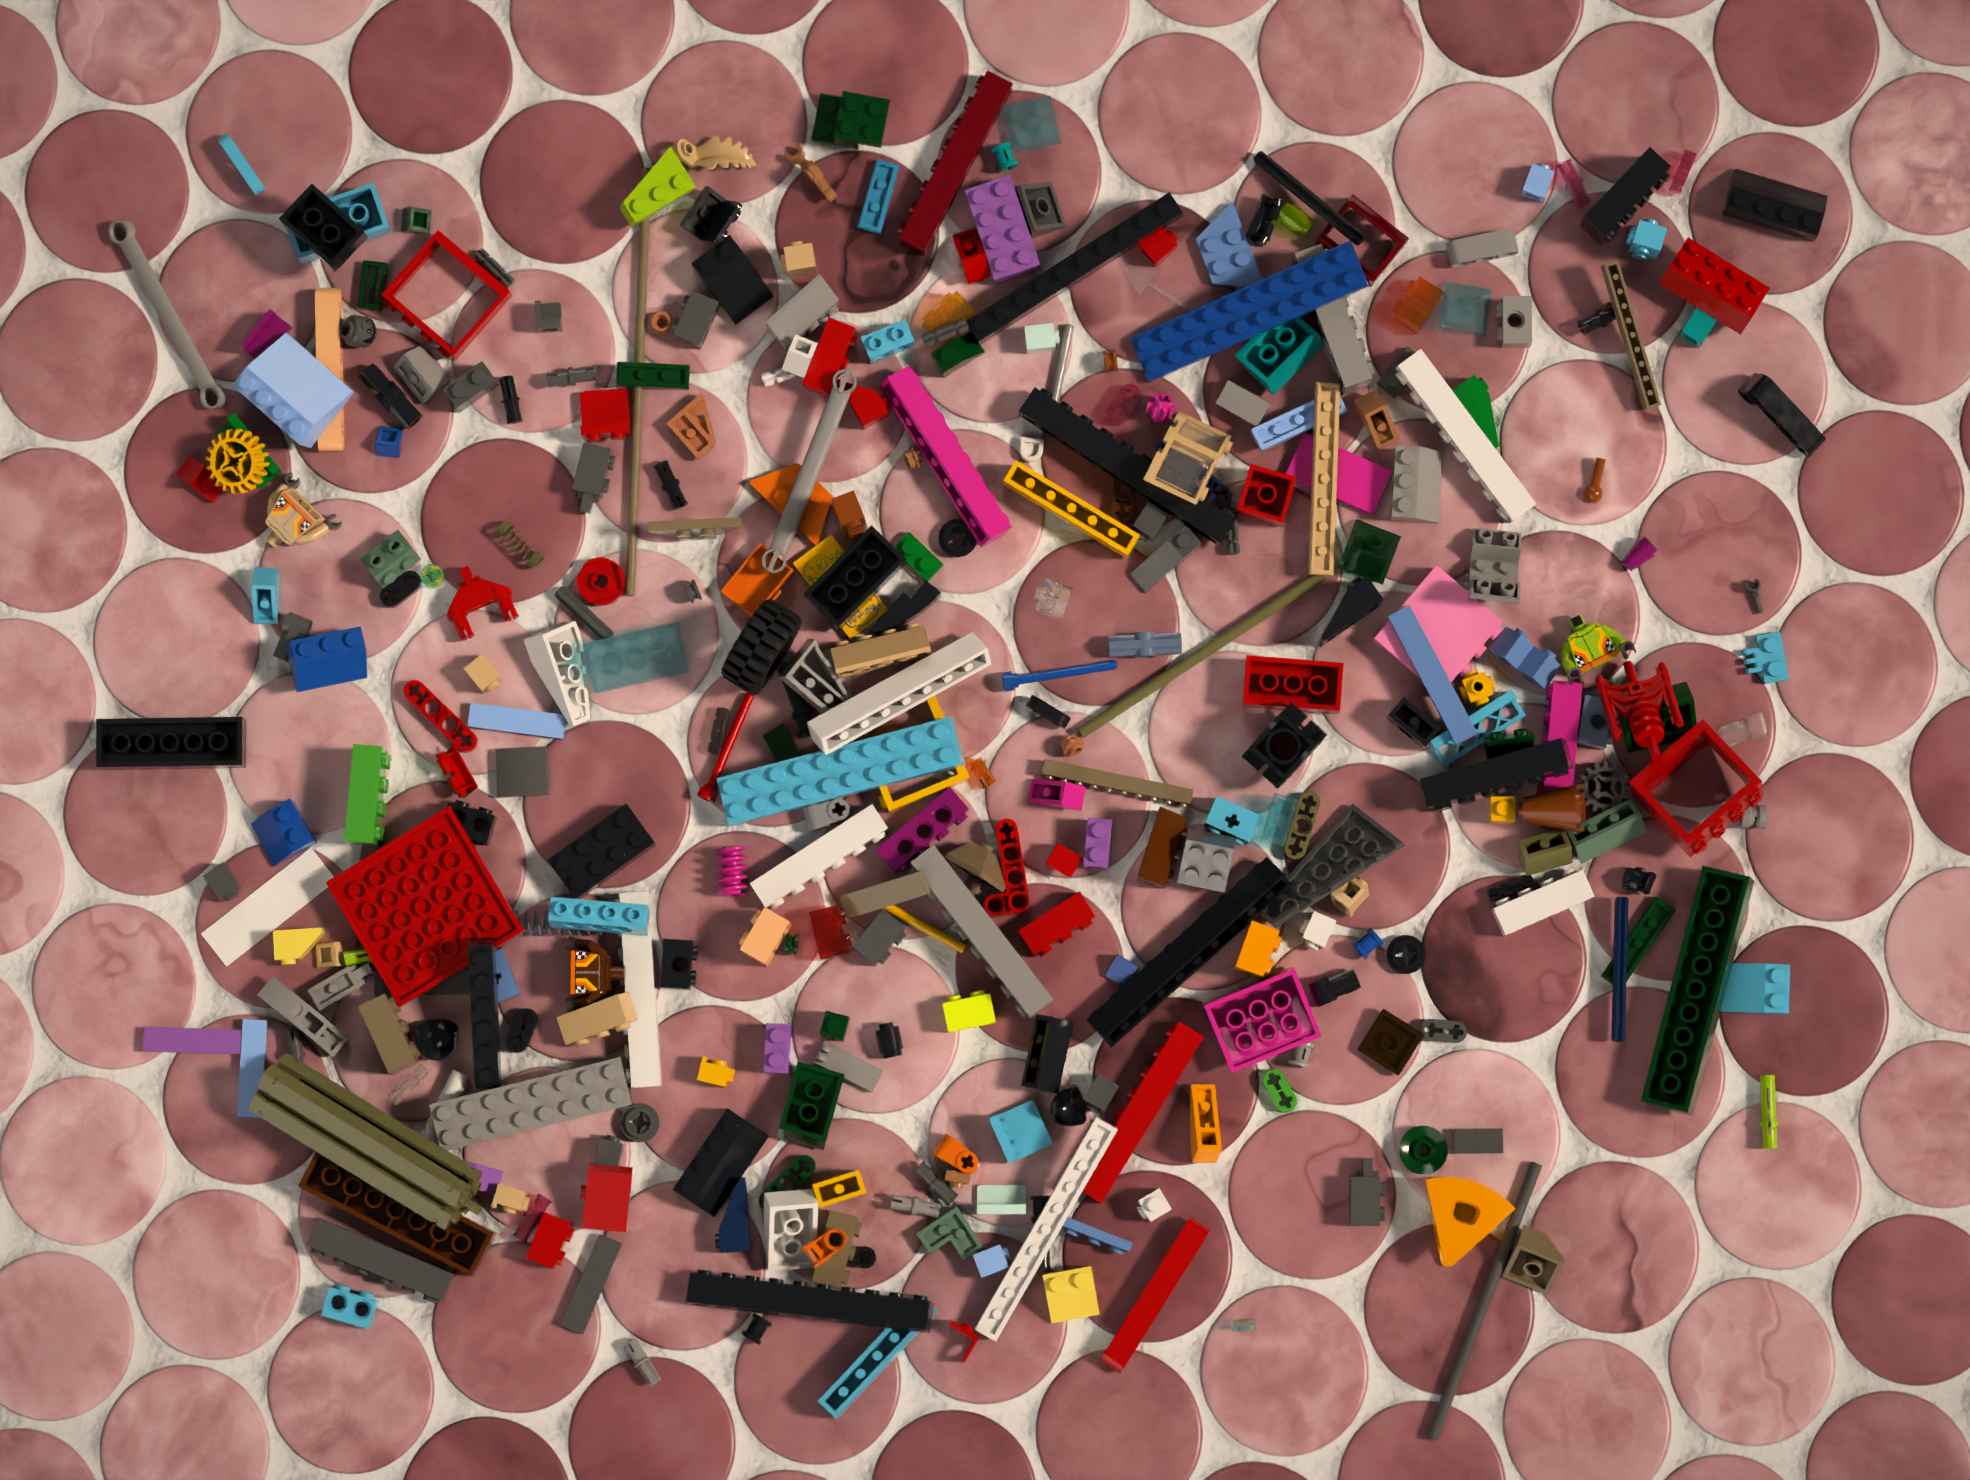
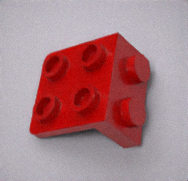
M625 388L581 392L582 426H580L583 440L599 442L601 438L623 440L626 439L625 436H631L628 391Z

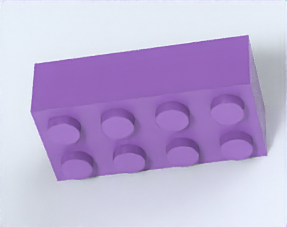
M1008 175L966 189L965 193L996 285L1042 270L1011 176Z

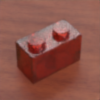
M836 905L809 912L820 960L823 961L848 955V948H852L850 934H844L843 925L847 924L844 910L839 911Z

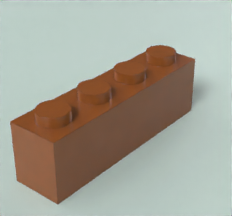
M852 490L832 498L831 501L845 540L850 538L851 541H854L867 530V526L856 494Z

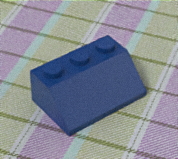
M361 626L290 640L285 646L296 693L367 678L366 647Z

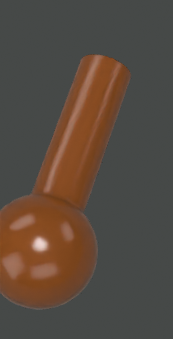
M1596 457L1591 483L1583 492L1585 500L1589 503H1597L1602 499L1603 492L1600 488L1606 459Z

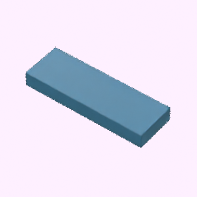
M876 159L857 226L858 229L881 235L900 165Z

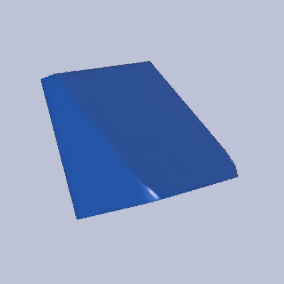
M379 426L375 442L376 455L399 458L403 429Z
M1117 954L1105 976L1124 986L1134 975L1138 966Z

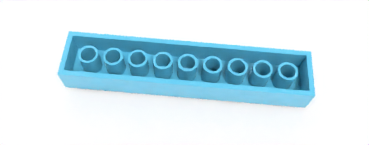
M946 717L848 743L827 755L822 751L716 779L727 823L729 826H736L966 764L955 720L953 717Z

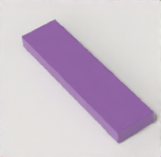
M144 1027L143 1051L241 1054L242 1030Z

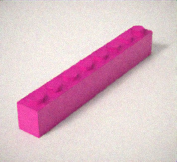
M907 366L888 376L879 385V388L980 547L1002 537L1012 528L1007 515L998 506L995 496L989 492L982 476L972 465L969 455L963 451L958 443L957 436L951 432L944 416L934 405L931 395L923 388L918 375L913 372L910 366Z

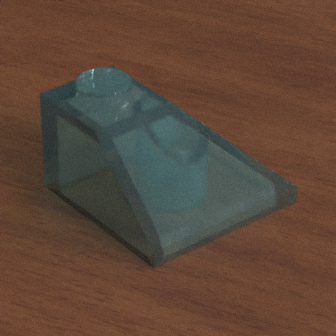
M1445 282L1438 329L1485 337L1492 289Z

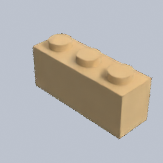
M629 992L611 996L556 1017L565 1045L575 1043L576 1047L590 1043L589 1038L594 1036L596 1040L610 1035L609 1031L615 1028L617 1032L630 1028L629 1023L638 1020Z

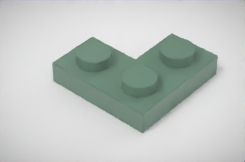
M955 1207L916 1233L929 1254L951 1241L965 1261L984 1248L958 1207Z

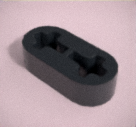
M405 571L393 583L388 584L381 590V602L389 608L399 606L421 588L422 580L415 571ZM406 577H416L413 588L411 586H407L404 589L401 588L407 583ZM398 589L400 590V592L395 595V602H392L391 600L386 602L385 599H387L388 597L386 593L388 591L394 593Z
M1031 695L1026 704V707L1063 729L1066 728L1071 720L1069 716L1034 695Z
M522 1009L515 1017L506 1040L507 1047L512 1052L522 1053L530 1044L539 1020L538 1015L532 1009ZM531 1013V1018L534 1019L533 1023H528L525 1030L521 1029L524 1023L521 1020V1016ZM521 1031L523 1032L521 1040L524 1042L523 1047L518 1046L515 1049L514 1043L511 1040L512 1038H517Z

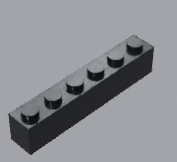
M495 937L470 938L468 943L475 1088L499 1087L502 1073Z

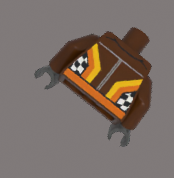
M569 936L568 939L573 940L572 947H566V950L570 951V996L572 997L566 998L565 1001L572 1002V1008L567 1009L568 1012H572L605 998L607 992L612 990V981H625L626 968L625 966H612V957L607 955L605 948L594 941Z

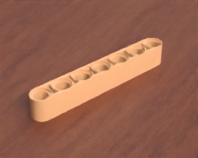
M315 288L316 358L343 381V342L340 335V326L342 324L341 288ZM344 406L318 438L319 452L344 451Z

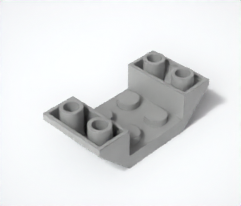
M1473 528L1469 561L1468 599L1519 603L1518 563L1521 552V533Z

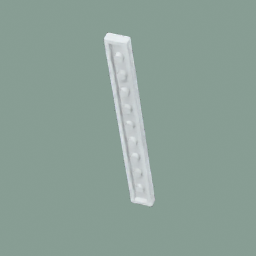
M1097 1116L1095 1117L975 1327L976 1331L997 1341L1118 1129Z

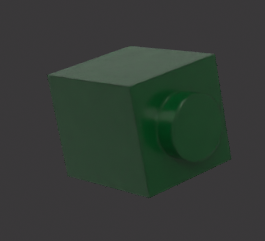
M826 1011L820 1035L844 1042L850 1017Z

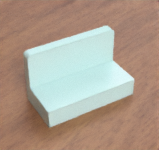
M1025 1185L977 1186V1215L1026 1214Z

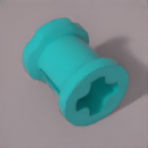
M1010 142L1002 143L991 149L992 154H995L1000 167L998 170L1000 173L1019 166L1010 149L1012 147Z

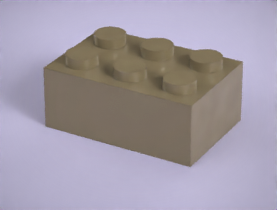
M383 994L358 1006L388 1073L397 1074L420 1063L418 1057L422 1054L418 1050L416 1042L410 1040L408 1035L412 1032L407 1021L400 1018L398 1013L401 1012V1008L393 997Z

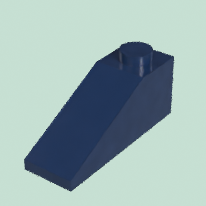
M746 1177L739 1179L719 1227V1234H715L716 1249L720 1248L721 1253L751 1251Z

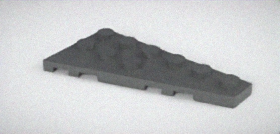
M1352 804L1287 876L1292 885L1260 913L1259 916L1276 929L1405 845Z

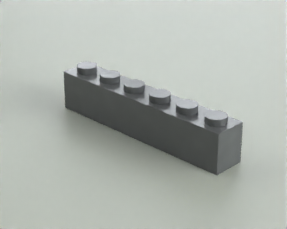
M317 1218L306 1244L312 1247L310 1252L324 1257L326 1253L334 1256L333 1261L343 1266H347V1263L357 1266L355 1271L368 1276L370 1272L379 1275V1281L392 1285L393 1281L402 1285L401 1290L414 1294L416 1290L424 1294L423 1299L435 1304L438 1300H445L455 1273L322 1218Z

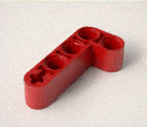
M1003 819L996 826L1006 892L993 894L986 898L984 910L992 918L1024 913L1028 909L1030 902L1018 828L1011 819ZM1005 824H1008L1009 828L1014 829V831L1010 832L1011 841L1016 839V843L1001 845V842H1006L1005 833H1000ZM1006 849H1015L1018 853L1017 858L1012 861L1007 860L1004 857ZM1012 872H1018L1022 880L1019 884L1013 885L1008 881V875ZM1015 896L1024 897L1026 904L1023 908L1017 909L1012 905V899ZM991 900L1001 902L1002 908L999 912L993 913L988 909V903Z

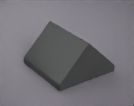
M1052 182L1019 185L1016 187V194L1031 239L1067 227Z

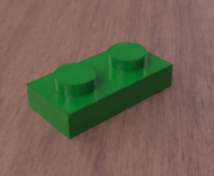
M910 532L894 546L906 558L907 564L925 581H929L944 566Z

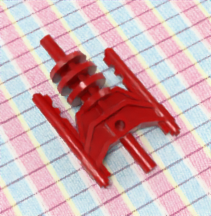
M1624 662L1623 666L1628 683L1621 686L1608 685L1607 678L1603 679L1602 676H1597L1595 679L1597 690L1613 740L1619 741L1620 736H1623L1622 729L1619 728L1620 722L1617 721V710L1623 717L1629 716L1630 730L1636 743L1641 747H1648L1652 760H1659L1661 755L1657 744L1664 739V729L1658 710L1661 708L1663 699L1667 708H1670L1668 713L1672 715L1670 717L1672 725L1675 724L1677 727H1682L1684 724L1665 663L1660 662L1658 664V667L1655 668L1657 673L1655 676L1648 680L1638 681L1633 662Z

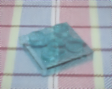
M1051 95L1004 106L1014 154L1061 143Z

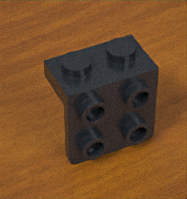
M705 186L679 226L701 242L721 243L728 234L727 229L730 224L739 218L742 204L727 200L709 186Z

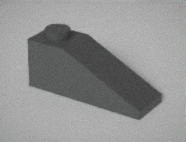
M1185 525L1130 573V576L1146 593L1200 548L1201 542Z

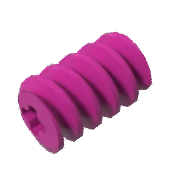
M725 846L716 851L717 855L723 857L717 860V865L724 867L717 870L718 875L724 876L717 880V884L724 886L717 890L718 894L723 896L748 895L741 892L742 889L748 887L747 884L741 883V880L748 878L746 874L741 873V870L746 869L747 865L740 863L741 860L747 858L746 855L740 853V851L747 849V846Z

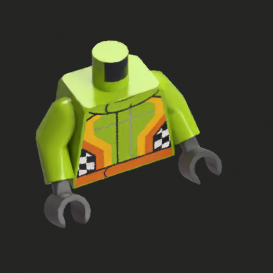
M1580 614L1568 620L1574 633L1566 637L1565 643L1562 645L1560 662L1567 674L1569 685H1572L1573 677H1578L1580 682H1582L1583 673L1619 656L1620 651L1625 659L1629 658L1626 651L1633 650L1634 653L1637 651L1633 642L1627 641L1618 632L1606 625H1600L1596 622L1587 627Z

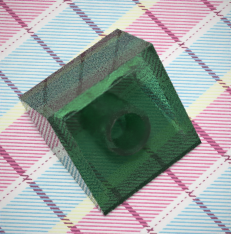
M1356 519L1338 568L1363 578L1368 576L1371 582L1383 585L1401 536Z

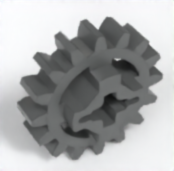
M1607 761L1603 762L1602 767L1598 763H1594V770L1590 768L1585 769L1588 776L1581 775L1579 778L1584 782V788L1580 790H1583L1582 794H1585L1587 800L1585 807L1591 804L1593 806V813L1598 808L1602 813L1606 809H1611L1621 804V800L1627 801L1629 799L1625 792L1631 789L1625 783L1630 778L1622 777L1625 772L1624 769L1619 772L1616 771L1617 764H1613L1610 768ZM1607 772L1612 774V776L1602 777L1598 773ZM1589 781L1593 784V793L1591 795L1588 789ZM1618 781L1620 784L1619 796L1618 793L1615 791V784ZM1599 783L1602 785L1607 783L1609 785L1608 792L1601 793L1599 790L1601 785ZM1598 799H1607L1611 803L1601 804L1596 801Z

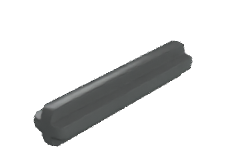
M565 586L560 587L556 591L555 597L603 642L611 639L614 632Z

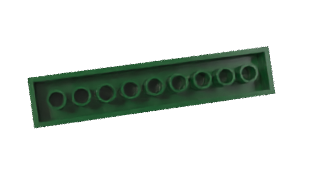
M1702 866L1641 1102L1646 1105L1689 1116L1694 1114L1754 885V880L1749 876Z

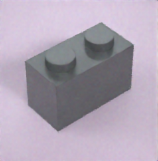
M692 290L690 296L686 295L682 302L681 309L684 310L681 317H676L671 330L674 331V338L702 349L719 310V301Z
M481 361L443 388V390L460 413L496 388L498 383L483 361Z
M882 909L852 947L873 965L876 966L878 963L883 965L891 955L889 949L895 943L898 946L907 934L904 933L906 927Z

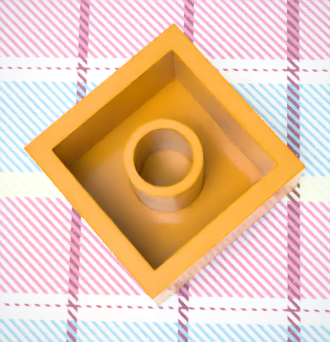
M1251 921L1234 970L1262 979L1264 974L1268 975L1274 960L1270 959L1272 951L1275 953L1278 951L1282 937L1278 936L1280 930Z

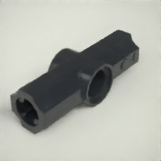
M374 363L367 366L358 376L376 395L375 398L388 412L391 411L396 419L407 429L416 425L423 417L406 398L405 393L393 381H390Z

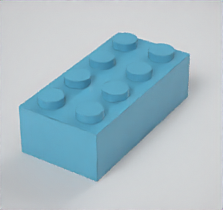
M374 183L328 198L366 233L368 238L364 242L392 233ZM288 230L297 258L301 264L319 259L315 253Z

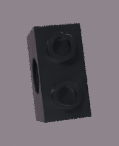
M1405 697L1401 699L1387 716V719L1422 749L1427 746L1441 729Z
M663 939L660 988L691 990V985H696V971L692 970L693 961H697L698 946H694L693 940ZM678 958H683L686 961V967L682 971H675L673 968V963Z

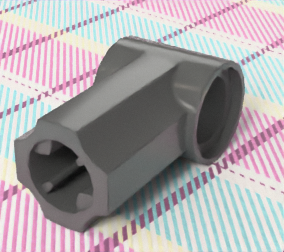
M289 612L284 620L281 630L283 633L273 656L289 662L285 646L290 640L307 637L312 627V620Z

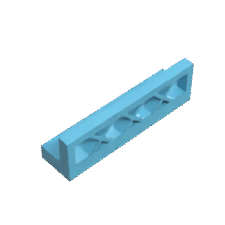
M1512 689L1469 716L1474 726L1478 724V729H1476L1478 734L1473 744L1460 743L1455 745L1451 741L1453 739L1448 730L1428 743L1444 768L1484 743V737L1490 736L1489 733L1491 732L1480 730L1482 720L1486 718L1497 720L1495 730L1492 731L1497 732L1503 731L1526 716L1516 701L1517 696ZM1511 703L1518 715L1512 719L1502 718L1503 707ZM1499 710L1498 716L1492 715ZM1500 721L1506 722L1499 727ZM1479 734L1485 735L1484 737L1479 739ZM1445 744L1455 745L1454 756L1446 760L1438 748ZM1459 746L1465 748L1458 753Z

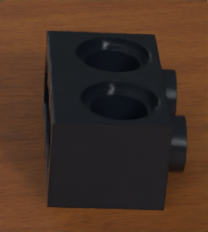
M456 800L455 804L448 802L447 807L451 806L455 813L462 812L464 814V820L461 824L471 841L489 846L497 821V817L492 815L493 811L483 807H479L478 811L470 809L469 803ZM486 819L487 827L484 831H476L475 823L477 820Z

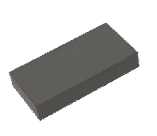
M1453 1129L1454 1154L1503 1153V1129Z

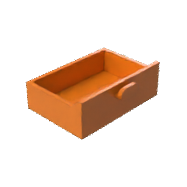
M761 543L721 590L725 597L750 617L753 616L764 600L773 599L775 601L782 593L780 589L794 574V569L787 564L780 573L772 574L766 571L762 564V557L769 549ZM771 553L766 558L767 568L769 567V564L774 553ZM777 558L773 570H778L783 565V561L780 558Z

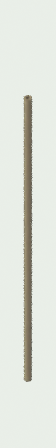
M642 168V179L651 168ZM650 218L640 223L634 357V362L644 363ZM633 387L625 596H635L643 388Z

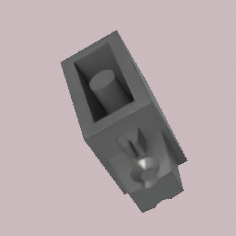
M583 442L572 487L573 492L578 493L577 498L582 499L581 512L590 514L593 502L599 503L603 493H608L610 479H607L609 470L614 469L616 456H613V451L610 448Z
M1362 1158V1171H1356V1177H1349V1226H1380V1221L1385 1220V1207H1380V1197L1385 1196V1182H1380L1379 1172L1373 1171V1158Z

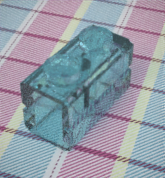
M1274 793L1260 842L1279 848L1284 847L1298 802L1297 799Z

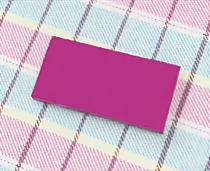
M1304 432L1286 474L1297 477V483L1311 489L1313 436ZM1338 447L1336 500L1373 515L1392 470Z

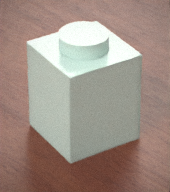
M1053 323L1024 326L1027 354L1056 351L1055 344H1060L1059 330H1054Z

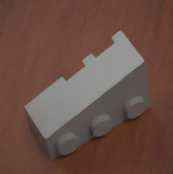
M807 639L778 677L823 714L849 700L850 697L839 678L836 677L831 669L830 663L819 649L816 640Z

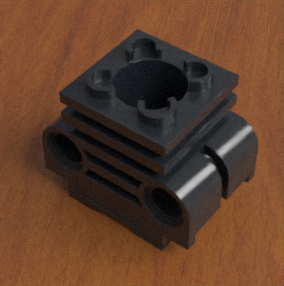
M1293 702L1286 706L1241 756L1257 771L1267 764L1269 767L1262 775L1277 789L1295 773L1328 735L1313 720H1310L1304 726L1302 723L1308 716ZM1279 732H1289L1297 739L1298 750L1294 757L1284 758L1275 751L1273 745L1274 738Z

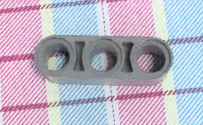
M1512 228L1456 239L1446 243L1452 268L1504 258L1519 253L1514 229Z

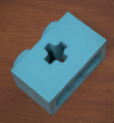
M1216 796L1204 825L1208 826L1207 830L1209 832L1224 833L1236 837L1235 843L1243 846L1244 842L1250 843L1261 815ZM1233 816L1236 818L1235 822L1239 825L1229 828L1225 818L1231 819Z

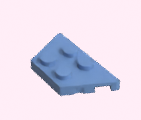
M1233 202L1196 238V244L1212 285L1243 288L1262 280L1248 240L1245 238L1246 235Z

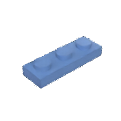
M1067 1217L1063 1224L1065 1227L1064 1232L1078 1237L1079 1233L1088 1236L1087 1241L1099 1246L1102 1242L1110 1244L1109 1250L1122 1255L1124 1251L1130 1252L1133 1245L1130 1241Z

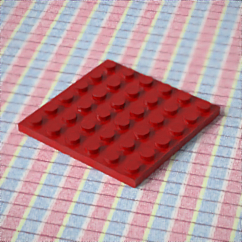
M448 806L325 882L399 1007H403L468 967V943L470 938L495 937V949L525 931L451 806Z

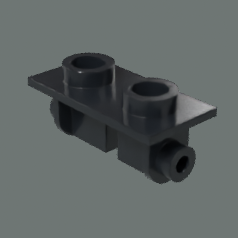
M1262 193L1245 238L1260 247L1270 242L1275 226L1272 224V220L1277 221L1279 213L1283 208L1281 199L1276 197L1272 199Z

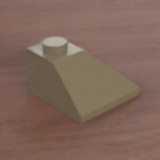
M970 841L946 854L945 859L968 875L1004 892L1005 883L1001 860L992 853L994 848L984 842L978 845Z
M1523 1225L1514 1243L1502 1277L1548 1295L1564 1263V1258L1545 1233Z

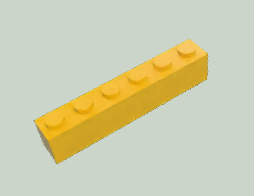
M1017 460L1003 480L1004 486L1126 559L1140 539V534Z

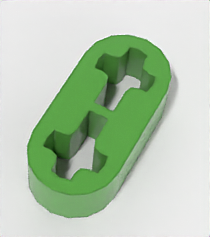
M1277 1069L1268 1070L1263 1076V1085L1275 1107L1284 1113L1292 1111L1297 1104V1099L1285 1076ZM1271 1073L1274 1076L1279 1075L1280 1077L1278 1085L1281 1089L1278 1091L1273 1084L1268 1085L1267 1083ZM1282 1091L1286 1098H1292L1290 1108L1279 1105V1102L1282 1100L1279 1092Z

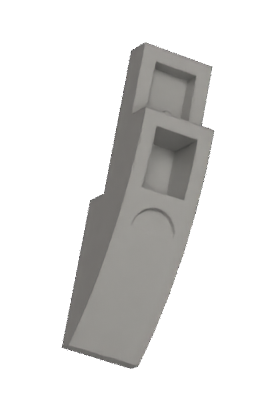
M273 976L258 992L257 996L298 1028L331 1057H334L349 1039L334 1027L331 1022Z

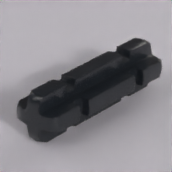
M1524 875L1521 879L1516 878L1503 883L1498 888L1497 886L1487 890L1491 901H1496L1501 896L1507 897L1522 891L1523 888L1533 887L1535 883L1532 875Z

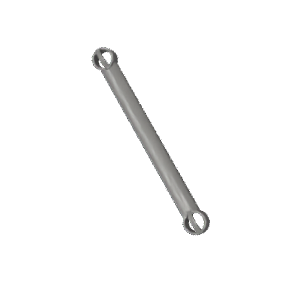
M129 220L113 221L109 227L110 239L120 245L200 389L201 403L208 409L222 407L227 400L226 391L222 386L215 383L134 237V225ZM118 226L122 227L126 232L124 240L118 236ZM209 391H212L218 399L215 405L209 400Z
M839 370L833 377L832 390L771 545L762 557L763 567L769 573H780L786 567L788 551L850 394L857 386L856 376L850 370ZM841 374H844L840 387L838 389L836 384L837 379ZM851 375L854 378V384L851 389L844 391L848 377ZM771 553H774L769 564V567L767 568L766 558ZM778 555H782L783 565L778 570H773Z

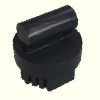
M1627 867L1622 879V889L1630 890L1632 894L1637 895L1641 893L1649 894L1656 879V874L1646 872V869L1636 867L1635 869Z

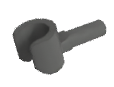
M1755 579L1757 588L1751 589L1747 581L1745 591L1752 596L1757 614L1763 612L1758 594L1761 584L1758 579Z

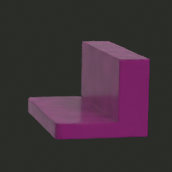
M269 309L242 343L241 348L256 359L285 333L289 334L293 327L277 316L273 310Z

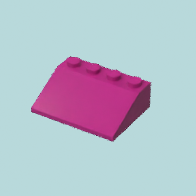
M1293 967L1202 1003L1231 1073L1322 1036Z

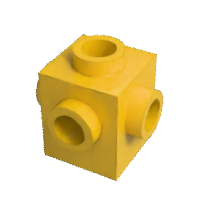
M1478 670L1465 674V679L1460 682L1461 687L1458 688L1462 700H1466L1468 706L1475 703L1476 707L1490 702L1489 698L1493 695L1492 690L1495 689L1491 676H1486L1485 671L1478 673ZM1475 683L1481 684V691H1476L1473 686Z

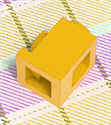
M702 1057L697 1077L698 1081L726 1088L728 1083L732 1084L735 1069L726 1067L727 1062L713 1059L712 1063H708L709 1058Z

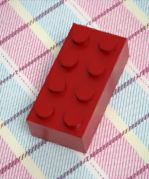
M1690 238L1686 239L1659 282V285L1740 335L1770 289L1765 284Z
M1247 655L1245 659L1242 707L1284 710L1290 702H1293L1301 711L1339 714L1344 663Z

